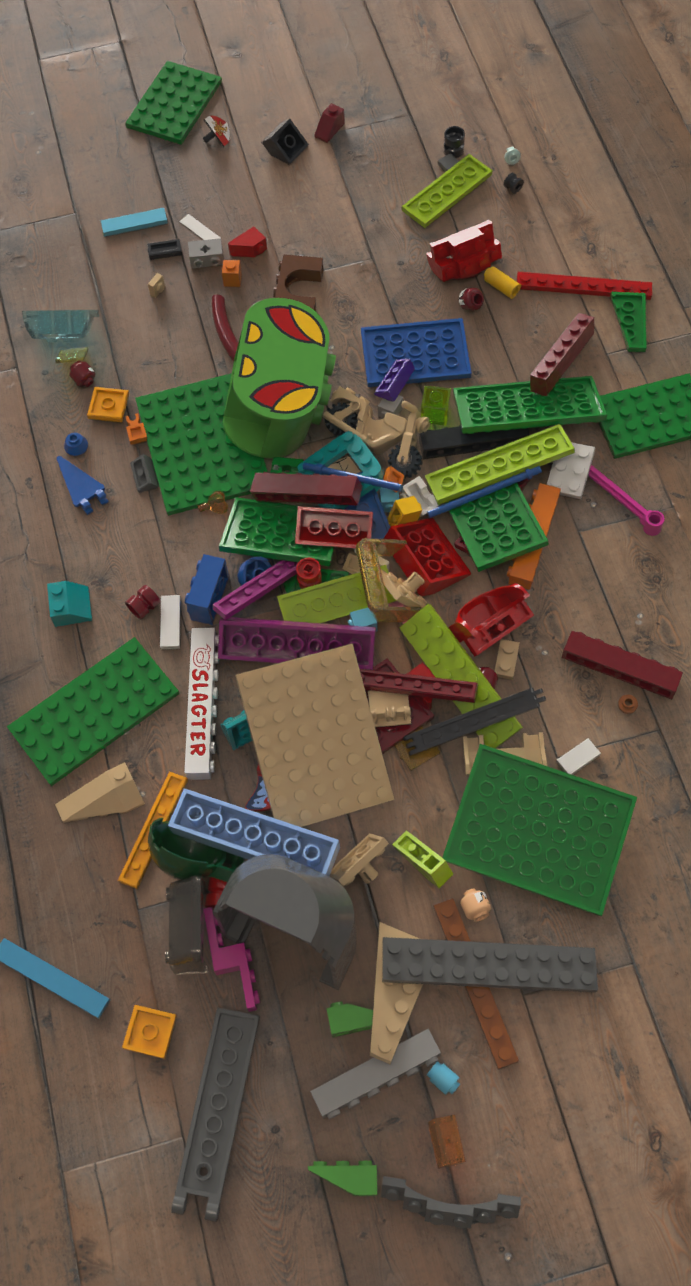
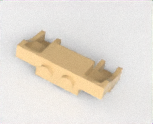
M539 732L538 735L523 733V747L498 749L547 766L543 732ZM480 735L478 738H467V736L462 738L466 776L470 775L479 745H484L483 735Z

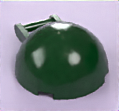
M163 818L153 821L150 825L148 846L153 861L166 875L174 879L196 881L210 876L228 882L233 872L243 864V857L173 834L168 827L170 821L162 822ZM225 862L231 864V868L222 865Z

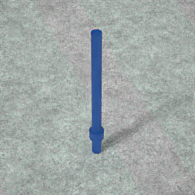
M306 462L303 464L304 470L313 471L315 474L354 475L358 477L361 483L399 492L403 489L402 484L328 468L323 464L317 463L315 465Z

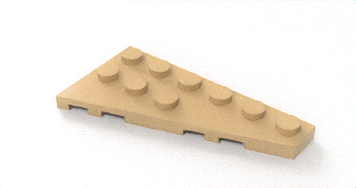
M380 922L370 1056L391 1064L423 984L382 982L383 937L420 938Z

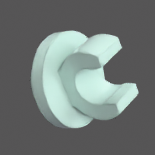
M509 147L505 154V161L509 165H514L520 160L521 155L517 149Z

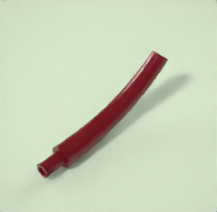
M216 294L212 296V315L215 328L224 349L234 362L238 340L228 321L225 298L222 295Z

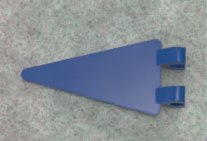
M58 456L56 458L75 507L81 506L88 515L93 512L89 503L90 499L96 496L102 506L109 502L104 493V485L63 457Z

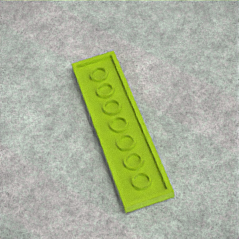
M558 424L427 474L425 479L437 504L440 505L525 472L527 468L532 469L574 454L575 448L562 426Z
M427 604L400 627V630L436 678L478 683L475 703L453 701L462 714L501 700L500 696L431 604ZM513 717L476 731L478 736L483 735V742L486 746L497 749L523 727Z

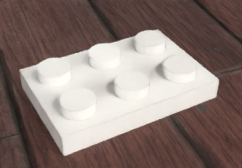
M572 443L575 453L553 461L547 485L561 488L560 495L581 499L595 453V447Z

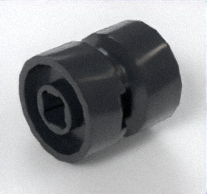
M451 126L445 130V155L451 153L455 158H458L464 153L465 131L461 127Z

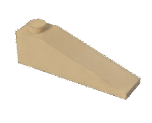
M124 762L104 772L56 803L55 806L63 823L84 820L94 816L103 817L113 813H127L145 803Z

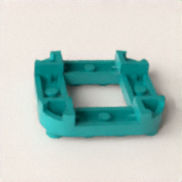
M350 431L335 438L298 465L299 473L313 475L315 474L313 471L303 469L304 462L315 465L319 463L328 467L348 453L363 472L360 475L383 480L385 475L381 465L361 438ZM361 483L363 487L360 498L372 489H375L377 492L381 487ZM318 504L320 508L342 510L349 506L334 504Z

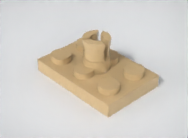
M383 570L376 575L396 601L417 612L426 606L427 601L422 596L416 594L417 589L425 582L416 572H413L405 581L402 578L398 579L393 573H386Z
M369 833L332 868L329 877L344 886L353 882L355 875L358 873L366 884L370 883V879L373 881L378 876V872L371 866L370 861L374 857L380 856L389 843L384 837Z

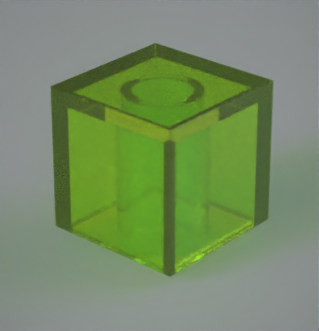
M424 386L421 417H428L430 424L447 426L451 388Z

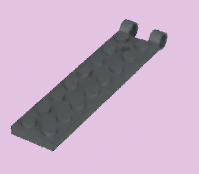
M217 1008L171 1213L184 1214L189 1193L209 1198L205 1220L217 1222L260 1020L259 1015ZM202 1167H207L208 1169L206 1176L200 1175Z

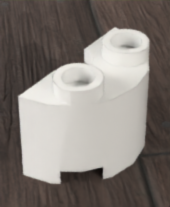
M420 476L403 486L400 498L415 496L422 507L419 517L427 514V511L439 506L434 495L430 494L427 485Z

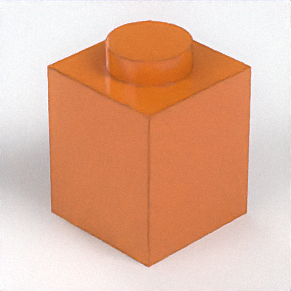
M223 260L222 278L224 286L240 287L242 277L240 260Z

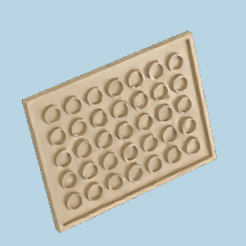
M353 644L235 675L273 818L303 827L394 800Z

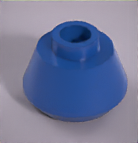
M71 433L65 439L64 449L69 455H81L88 448L87 439L79 433Z

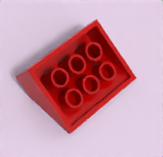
M433 518L393 525L382 540L407 578L413 572H416L424 579V584L417 589V593L422 597L435 594L471 575L470 570Z

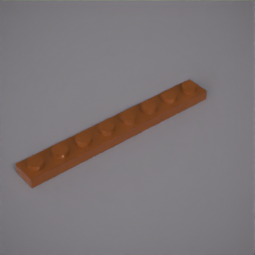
M452 898L434 905L433 908L446 940L471 942L454 899ZM465 986L497 1069L499 1070L519 1062L490 988Z

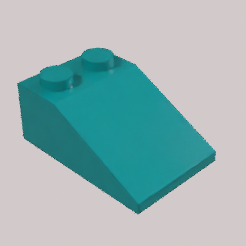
M245 710L240 715L229 717L220 724L222 732L233 751L253 741Z

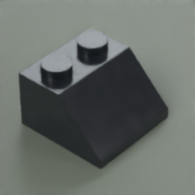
M290 118L281 122L261 142L271 156L288 165L309 145Z

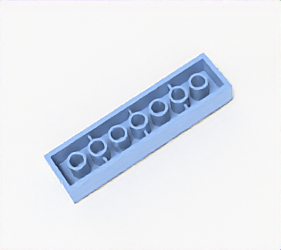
M185 788L168 824L173 834L246 859L266 854L280 855L327 876H330L340 849L338 839Z

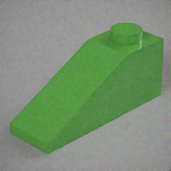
M343 1002L332 1003L329 1008H326L332 1038L372 1029L373 1010L348 1003L343 1004Z

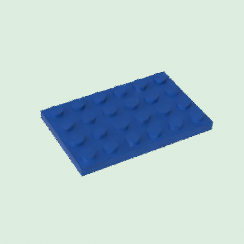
M463 318L361 327L367 387L379 386L395 360L408 358L411 359L415 370L406 384L471 378L472 373Z

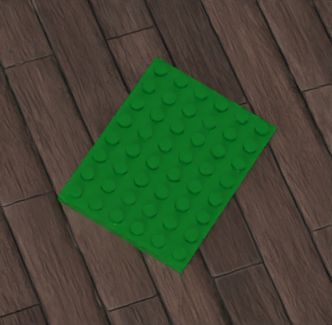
M232 373L135 398L141 421L144 424L147 443L168 516L251 494L250 489L255 473L268 472L264 458L251 455L238 448L231 442L224 431L223 416Z
M480 744L442 858L452 865L602 916L637 797Z

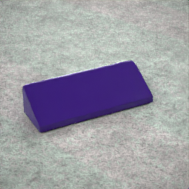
M411 359L395 360L374 394L386 400L395 401L415 370Z

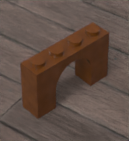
M283 254L282 261H279L280 274L276 276L277 287H274L273 297L301 302L316 312V297L293 295L287 288L297 281L321 282L324 270L323 258Z

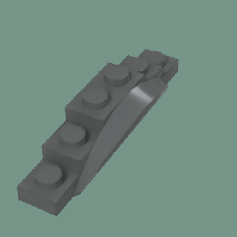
M383 1176L381 1197L391 1201L402 1200L404 1210L418 1213L425 1217L426 1222H431L434 1225L454 1226L464 1229L471 1228V1224L479 1222L483 1224L495 1223L496 1215L508 1219L518 1218L521 1197L498 1194L496 1200L473 1205L449 1204L417 1193L406 1186L405 1179Z

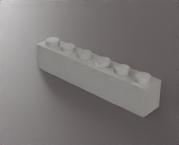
M426 1029L400 1043L391 1064L377 1058H372L310 1092L323 1119L328 1117L330 1120L341 1114L340 1109L346 1106L348 1109H351L361 1103L359 1099L365 1096L371 1098L380 1093L379 1089L385 1085L388 1088L400 1082L398 1078L404 1075L410 1077L418 1073V1068L426 1064L429 1067L439 1061L437 1057L441 1055V1052L429 1029Z

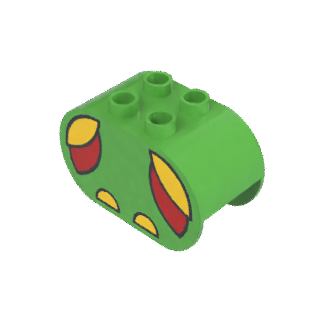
M269 298L252 305L245 315L232 368L223 416V427L231 442L251 455L262 458L287 456L295 452L303 444L311 424L320 425L324 405L327 406L331 393V384H328V376H331L333 373L336 355L327 353L330 339L327 326L318 313L309 306L292 299Z

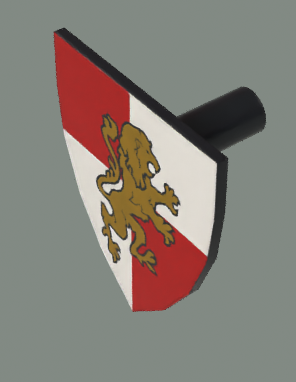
M208 116L204 121L211 129V132L203 137L204 142L208 143L216 136L222 146L225 147L230 138L227 122L217 116Z

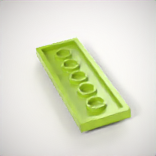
M468 154L402 206V211L426 228L492 176L493 170Z
M382 565L277 596L283 620L324 623L348 616L353 611L371 606L375 608L396 602V599L376 576L381 570L389 573L387 566Z

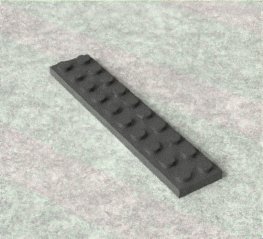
M383 937L382 982L594 993L598 991L595 948Z

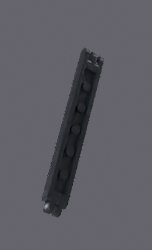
M529 688L404 736V741H409L410 739L413 741L406 744V748L415 747L414 750L408 752L409 756L540 707L539 703L547 700L545 696L537 698V695L544 693L543 689L534 691V688Z

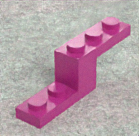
M212 907L205 908L204 915L215 974L221 975L240 970L247 1009L249 1012L257 1011L256 1004L260 1003L258 990L254 991L253 989L256 977L254 969L250 970L249 962L252 961L250 948L246 949L244 943L220 948L224 944L222 934L217 932L218 922L213 914Z

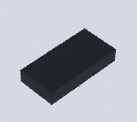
M180 239L147 244L150 260L182 255Z

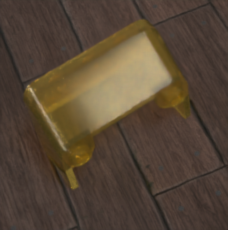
M364 538L356 544V553L367 606L373 617L379 622H406L421 610V607L388 606L378 556H392L407 544L406 540Z

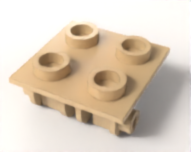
M368 691L369 707L375 727L411 724L408 695Z

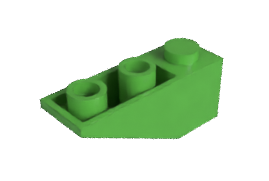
M326 1161L313 1162V1166H308L310 1172L353 1196H377V1165H372V1161H359V1165H350V1161H336V1166H327Z

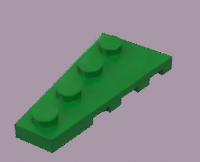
M611 292L610 297L628 352H646L645 293Z

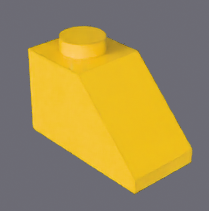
M415 496L395 500L387 518L390 527L418 521L422 507Z

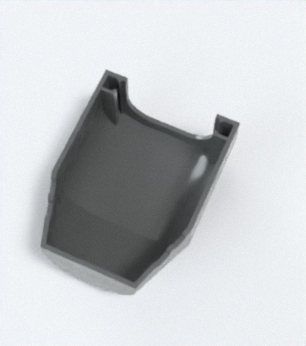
M273 854L256 856L241 864L233 872L213 910V914L224 937L237 944H245L256 920H259L307 942L318 953H321L323 949L322 958L328 962L319 982L339 990L355 955L356 928L351 898L344 887L335 879L284 856Z

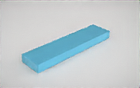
M164 208L101 220L104 237L168 224Z

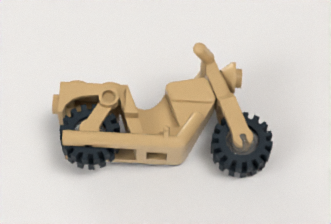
M339 386L333 392L330 399L333 403V408H328L329 412L325 411L323 414L328 430L335 436L343 435L347 431L359 436L368 449L375 454H382L402 441L401 446L396 445V449L392 448V454L388 455L390 458L388 460L389 467L392 466L401 472L404 478L406 476L411 478L412 474H418L416 471L421 470L420 465L423 462L421 461L422 456L420 452L416 449L417 432L422 433L428 430L430 426L429 418H420L421 413L417 407L408 401H403L401 403L402 407L411 412L408 416V421L392 413H386L385 417L381 420H373V409L369 406L370 401L363 396L358 398L355 396L356 393L348 387L344 389Z

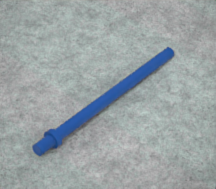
M540 466L532 469L527 468L525 472L429 510L427 514L429 518H432L524 479H532V476L542 473Z

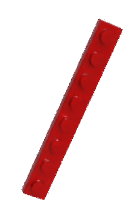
M517 271L516 282L521 284V290L610 297L611 292L645 293L646 300H651L652 282Z

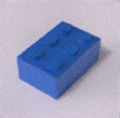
M203 554L202 560H199L197 563L196 576L192 577L190 593H187L185 596V604L187 605V612L191 620L213 625L216 616L213 604L222 599L229 574L225 559Z

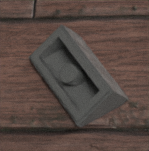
M143 454L130 463L139 493L159 487L153 461L150 457Z

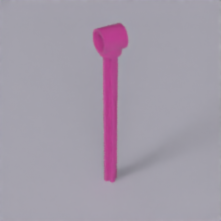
M591 465L588 476L640 519L646 534L651 536L658 535L664 523V515L655 510L647 511Z

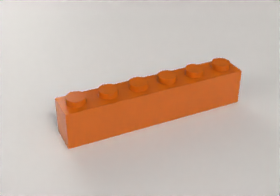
M540 483L538 490L534 489L531 500H534L533 505L529 504L547 537L561 488ZM543 548L512 559L514 564L513 566L509 565L507 576L510 577L508 584L517 583L524 589H531Z

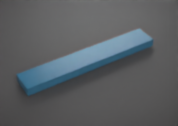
M5 938L1 941L0 962L99 1019L110 1002L108 997Z

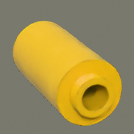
M496 267L488 268L484 273V281L510 299H513L520 291L521 284Z

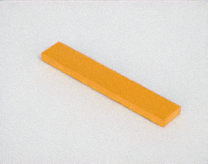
M169 771L119 876V883L138 889L152 859L148 846L150 825L159 818H163L162 822L170 821L188 782V778Z

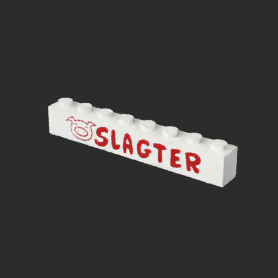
M192 628L185 753V775L188 780L211 779V773L215 772V761H212V754H215L216 745L213 742V735H216V723H213V718L217 717V705H214V699L218 698V689L215 687V681H218L219 677L218 670H215L216 664H219L218 652H216L219 635H216L215 628Z

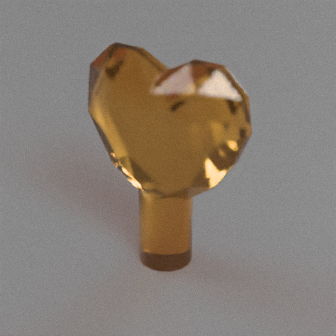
M215 491L211 494L207 503L198 505L199 512L210 509L214 513L224 514L229 509L228 504L225 502V495L221 491Z

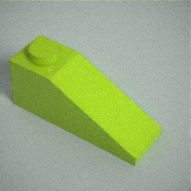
M407 830L392 844L398 852L436 887L440 888L453 875L446 860Z

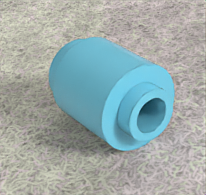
M437 1061L427 1074L430 1078L429 1081L445 1095L448 1092L453 1094L460 1085L458 1082L460 1077L444 1063L440 1064Z

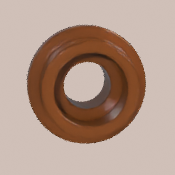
M623 695L618 701V707L623 713L631 714L637 710L638 701L632 695ZM629 701L632 705L628 706L625 702Z

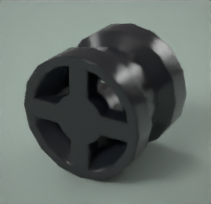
M512 172L505 178L503 185L505 188H509L513 194H516L523 187L524 180L518 178L517 174Z

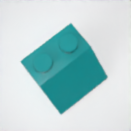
M69 581L47 584L50 618L55 627L92 621L88 586Z

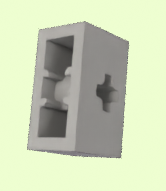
M221 238L188 242L191 269L223 265L224 258Z

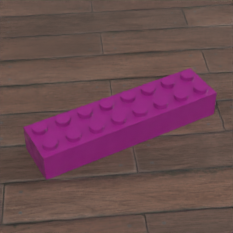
M230 617L227 620L221 618L219 620L218 659L282 663L353 644L359 669L372 670L374 665L376 627Z

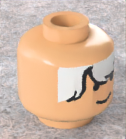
M470 889L464 893V897L460 902L469 920L479 922L489 916L491 905L484 891Z

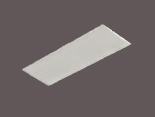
M189 214L179 221L204 240L220 238Z

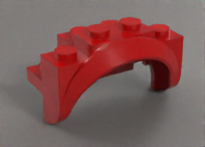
M490 220L431 243V252L426 254L431 270L443 282L450 279L463 280L475 277L486 268L491 267L492 262L502 258L501 243L494 238L493 223Z
M517 583L487 591L466 603L460 609L455 623L448 628L459 643L465 642L475 657L534 616L525 602V599L530 595Z

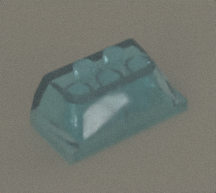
M99 310L22 311L26 330L33 339H46L47 342H57V339L63 338V342H74V338H85L92 328L94 317H99Z

